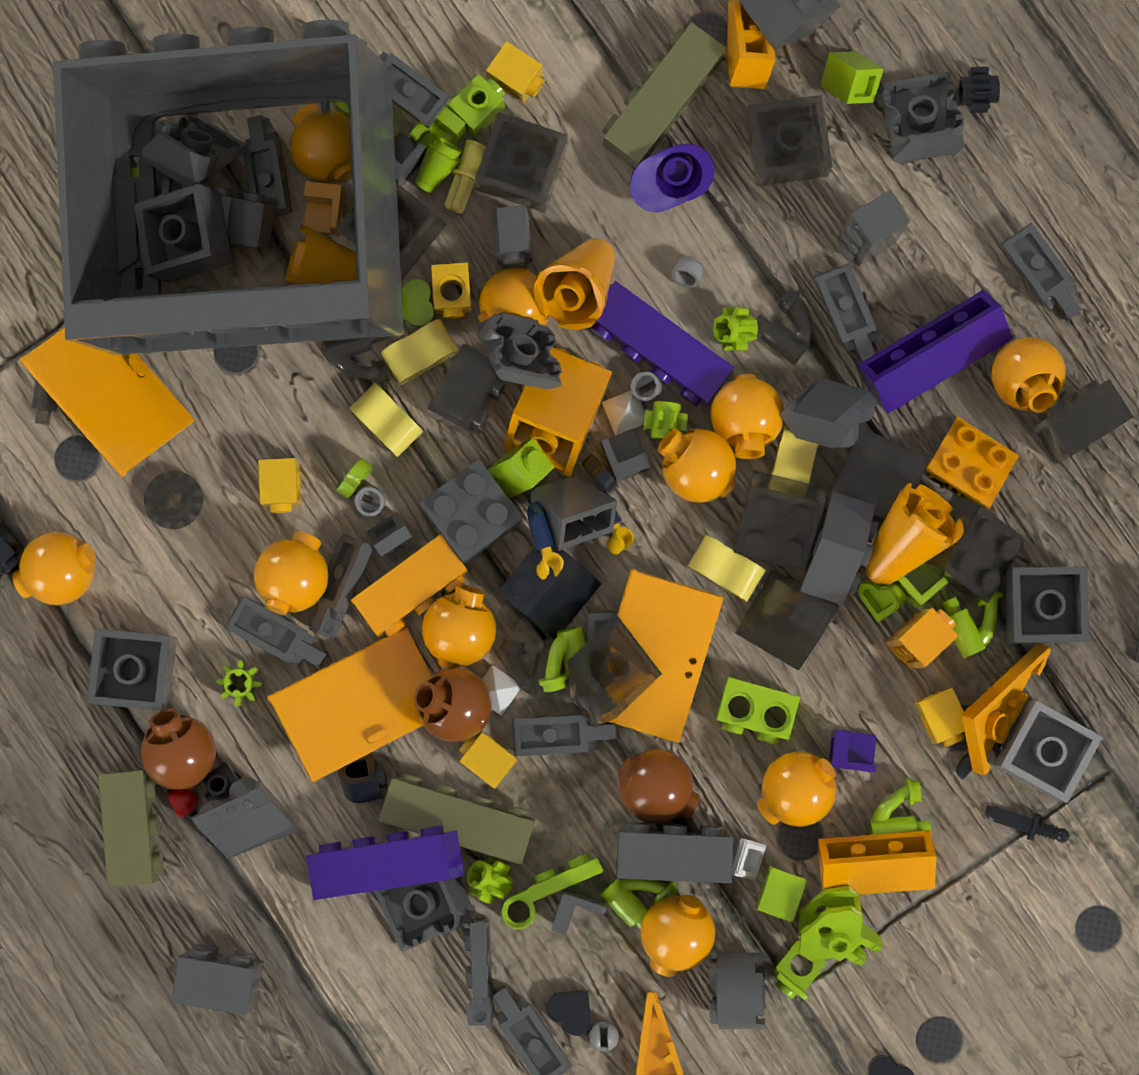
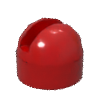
M173 789L167 792L169 801L180 819L195 810L198 797L193 789Z

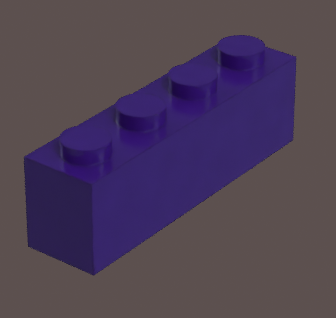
M614 281L609 288L603 314L591 327V331L604 341L608 342L612 338L623 346L620 350L621 353L631 361L638 364L642 360L652 367L650 372L656 375L663 384L668 385L671 381L682 389L679 393L680 396L696 407L699 403L707 407L734 369V366L617 281Z
M982 290L858 364V367L868 390L880 400L878 405L889 414L925 391L934 388L937 384L955 373L964 370L970 364L990 352L997 350L1000 346L1012 340L1013 337L1001 305Z
M443 825L420 829L421 836L410 838L408 831L386 834L387 841L375 843V837L370 836L352 840L353 847L342 848L341 841L318 845V853L306 855L313 900L451 880L463 876L464 869L457 830L444 832Z

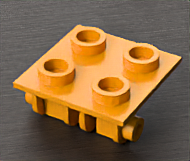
M957 416L935 455L929 460L924 470L930 473L928 477H934L943 484L948 483V490H951L953 487L957 489L956 495L960 496L963 493L965 498L975 503V507L979 508L982 506L989 510L1019 455Z

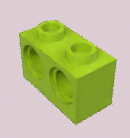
M726 677L715 720L723 722L721 730L743 735L745 728L758 732L757 740L778 745L780 739L789 740L801 697ZM736 696L743 697L748 703V712L742 718L733 717L728 709L730 700ZM772 706L780 708L784 714V721L777 728L769 727L764 719L765 712Z

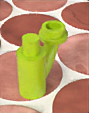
M996 586L976 595L979 601L976 603L977 606L981 607L984 605L985 608L983 621L979 629H977L968 608L962 609L956 597L943 602L948 615L956 624L953 630L957 633L958 637L954 641L962 658L984 650L993 637L997 623L998 598L1004 596L1002 592L998 591Z
M582 626L557 631V637L549 651L545 678L539 680V685L543 686L544 692L565 688L566 675L573 677L576 689L589 686L587 672L592 669ZM562 659L566 674H560Z
M906 778L905 786L896 790L878 805L872 819H869L870 835L930 830L931 832L930 820L916 821L915 816L890 817L891 813L906 800L908 806H913L915 802H921L919 780Z
M616 878L600 893V897L630 928L636 925L641 931V924L648 908L634 895L633 891L641 890L655 893L657 895L653 900L657 902L662 898L677 895L679 890L675 886V881L666 884L659 880Z

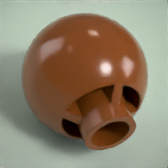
M451 667L434 673L418 686L414 694V705L418 710L423 726L430 734L447 742H462L476 736L486 726L492 711V699L487 685L477 674L464 668Z
M165 709L156 713L149 721L151 727L146 732L141 744V761L146 773L154 782L165 788L190 790L197 787L208 776L216 759V745L210 730L201 721L191 716L179 715L175 709Z
M662 749L646 750L635 755L632 759L627 758L619 769L618 777L620 778L619 792L621 800L626 809L637 819L646 823L662 824L672 821L677 816L687 820L695 812L700 801V795L692 791L693 778L690 769L676 754Z

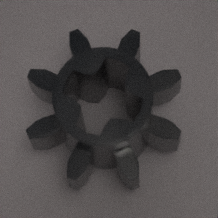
M988 66L971 67V70L968 71V76L960 77V104L970 105V113H986L991 107L990 103L999 102L998 75L989 74Z

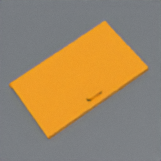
M65 327L30 353L22 356L19 360L121 477H124L127 472L195 421L192 415L138 354L114 355L65 340Z
M631 569L588 711V717L596 716V719L680 743L724 596Z
M404 627L392 637L388 638L386 636L267 696V700L275 710L310 781L313 783L423 726L418 710L414 705V694L418 686L425 682L431 676V673L410 635L409 628Z

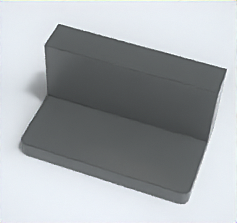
M563 889L553 919L552 930L566 935L575 905L605 914L606 902L569 889Z

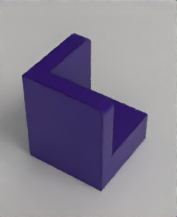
M832 730L828 762L834 768L876 773L877 765H874L876 736Z

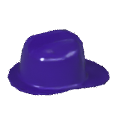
M686 143L670 146L647 157L637 165L632 172L629 183L631 196L635 203L645 211L657 213L674 208L699 197L707 191L712 184L715 174L714 162L708 152L698 145Z

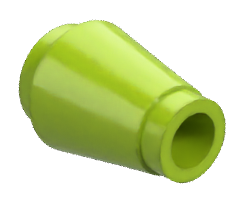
M437 136L434 142H429L414 183L421 189L433 193L460 163L459 156L462 150L448 139Z

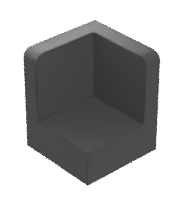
M399 132L394 137L396 185L401 188L422 163L426 147L421 143L416 145L404 133Z
M634 430L626 431L611 438L606 436L600 439L604 455L617 483L650 470V462L646 452L643 453Z

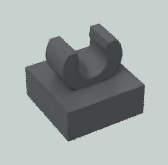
M397 512L366 532L380 556L382 557L386 554L387 558L393 563L397 561L393 549L400 544L405 545L409 552L413 551V544L409 539L412 535Z

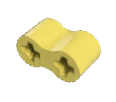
M438 319L389 345L381 352V355L398 385H403L433 367L451 359L459 350L442 320Z
M376 383L349 407L351 412L396 457L423 433V430Z
M785 422L781 431L768 488L805 497L818 444L796 438L794 434L790 433Z
M708 535L704 536L687 565V568L744 602L749 600L765 573V569Z

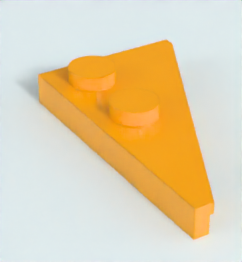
M1037 643L961 714L973 772L984 776L989 772L991 766L987 762V757L995 742L1004 744L1011 725L1016 721L1029 697L1027 693L1022 691L1031 674L1040 676L1051 653L1049 646Z
M647 990L635 1075H684L656 991Z

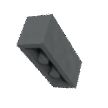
M888 190L853 212L839 235L842 240L839 242V246L843 254L849 261L854 259L858 266L894 245L910 223L909 218L891 190Z

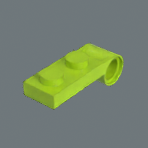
M585 853L567 861L570 867L556 873L553 867L534 875L535 883L510 895L505 900L502 907L504 922L514 929L528 927L533 922L536 914V904L534 901L604 872L598 856L590 859L589 854ZM514 901L525 902L530 909L529 916L522 921L514 920L508 911L510 904Z

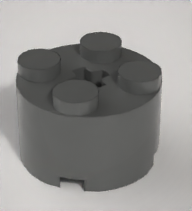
M763 952L718 953L717 959H711V963H709L710 986H717V996H712V1001H710L711 1024H718L719 1029H765V1018L758 1019V1016H763V1009H766L765 967L757 966V963L763 962Z

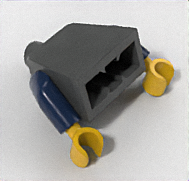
M567 477L552 483L542 479L528 491L531 497V505L527 509L529 527L536 551H541L542 559L537 565L536 572L543 580L549 575V566L552 567L554 575L557 577L564 565L563 558L558 553L552 552V547L560 551L612 532L613 535L607 540V548L612 554L618 555L623 549L627 550L634 542L633 532L626 527H621L619 524L622 520L616 510L617 500L608 495L604 490L596 489L576 477Z

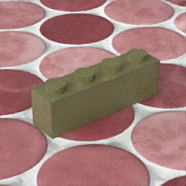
M692 22L685 31L680 28L668 43V47L671 50L664 59L657 57L646 72L649 79L642 88L636 85L624 101V104L627 105L626 109L619 117L614 114L602 130L606 134L603 139V146L634 169L653 153L725 58L727 48Z
M402 773L400 779L396 777L391 778L379 822L421 834L420 829L443 825L444 832L457 830L461 847L522 865L535 823L534 819L528 818L530 811L512 805L508 806L507 811L494 808V800L473 794L472 800L458 797L459 789L439 783L436 790L422 786L423 778L407 773Z

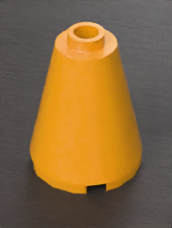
M300 225L298 232L305 235L303 241L295 240L285 276L286 281L291 282V285L312 283L330 284L331 282L357 280L356 252L310 227Z
M591 238L546 266L539 273L533 287L534 300L540 312L546 318L550 315L559 322L557 326L564 329L581 330L591 327L601 317L605 309L615 263V252L612 246L603 239Z
M909 483L899 492L872 543L871 557L865 567L866 575L873 582L886 585L894 583L955 544L963 535L962 521L959 518L955 523L949 514L953 510L952 506L930 488L919 484L916 489L911 488L912 483Z

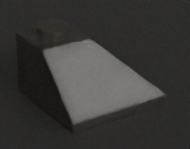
M771 570L735 634L799 671L822 637L840 605L800 592L801 583Z
M618 615L606 623L567 660L571 699L593 727L617 718L662 674Z

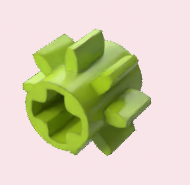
M724 307L723 315L714 318L713 334L714 338L722 343V350L747 351V342L757 339V320L748 315V307Z
M663 401L653 402V411L645 410L643 430H651L650 439L655 441H662L674 428L678 429L681 433H686L688 414L680 413L681 404Z
M239 660L237 669L234 670L230 666L224 665V671L227 673L225 678L216 680V683L224 685L226 690L222 693L221 699L234 696L235 706H241L243 697L256 701L257 698L253 694L255 688L264 686V683L256 682L254 676L258 673L259 668L254 667L249 671L245 670L246 664L244 660ZM235 675L248 678L244 682L247 688L245 691L233 690L232 687L236 684L233 678Z
M490 855L487 856L485 862L482 860L474 862L467 873V883L471 886L468 891L469 894L476 896L478 900L492 905L494 897L503 899L509 894L513 885L512 875L508 873L511 866Z

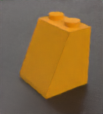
M552 348L550 354L558 360L561 366L562 373L559 378L562 386L546 390L525 385L513 411L503 450L508 451L534 438L555 468L552 470L571 477L607 390L612 371L605 369L596 362H587L570 355L564 349Z

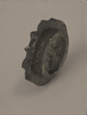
M167 471L159 474L149 483L144 495V505L150 519L163 528L173 530L190 526L201 514L204 502L200 485L193 477L181 471ZM166 487L177 495L188 492L180 500L182 513L172 506L161 509L169 500Z

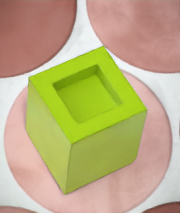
M855 51L829 52L820 85L846 104L874 103L884 69Z
M445 107L429 129L418 123L411 131L410 137L411 141L416 145L421 143L426 149L429 142H434L437 136L444 137L457 145L467 133L466 122Z
M926 562L895 581L904 589L906 599L914 608L922 606L948 583L944 576L939 578Z
M769 865L755 908L758 911L793 923L806 886V880Z

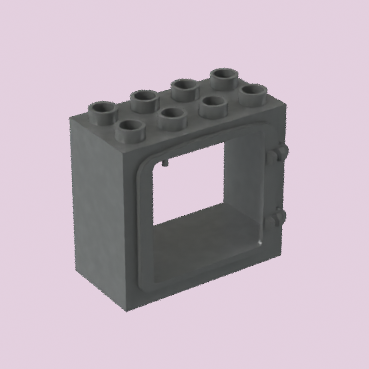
M339 20L307 22L302 25L303 39L275 42L272 29L265 27H239L227 32L228 46L200 48L199 37L182 33L163 34L153 38L152 53L126 55V45L122 42L94 40L83 42L79 45V59L53 61L65 340L114 355H130L404 335L391 69L367 46L365 40L360 39L356 34H349V24L347 22ZM330 102L346 103L349 109L357 280L331 282L330 284L312 283L162 295L161 281L146 276L134 210V204L157 197L156 168L151 165L145 166L141 151L151 141L157 120L164 116L321 103V113H330ZM133 157H138L139 177H133V168H137ZM138 269H143L144 271L143 290H140L142 289V275L139 273Z

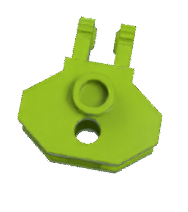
M849 885L824 889L799 910L797 928L800 935L799 952L809 961L835 958L841 962L846 958L861 966L868 958L865 950L860 946L861 944L874 953L883 948L884 943L879 934L864 924L860 893ZM827 906L822 913L817 911L818 907Z

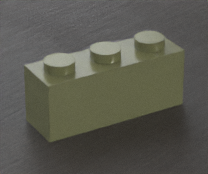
M145 770L98 775L107 886L117 887L159 881V874H162L164 871L162 852L156 851L155 837L160 836L161 827L159 815L153 814L152 799H157V783L148 776Z

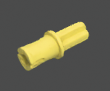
M466 140L460 163L457 169H453L451 172L454 177L444 202V208L457 214H462L465 211L473 186L479 183L477 175L488 149L485 145L473 140Z

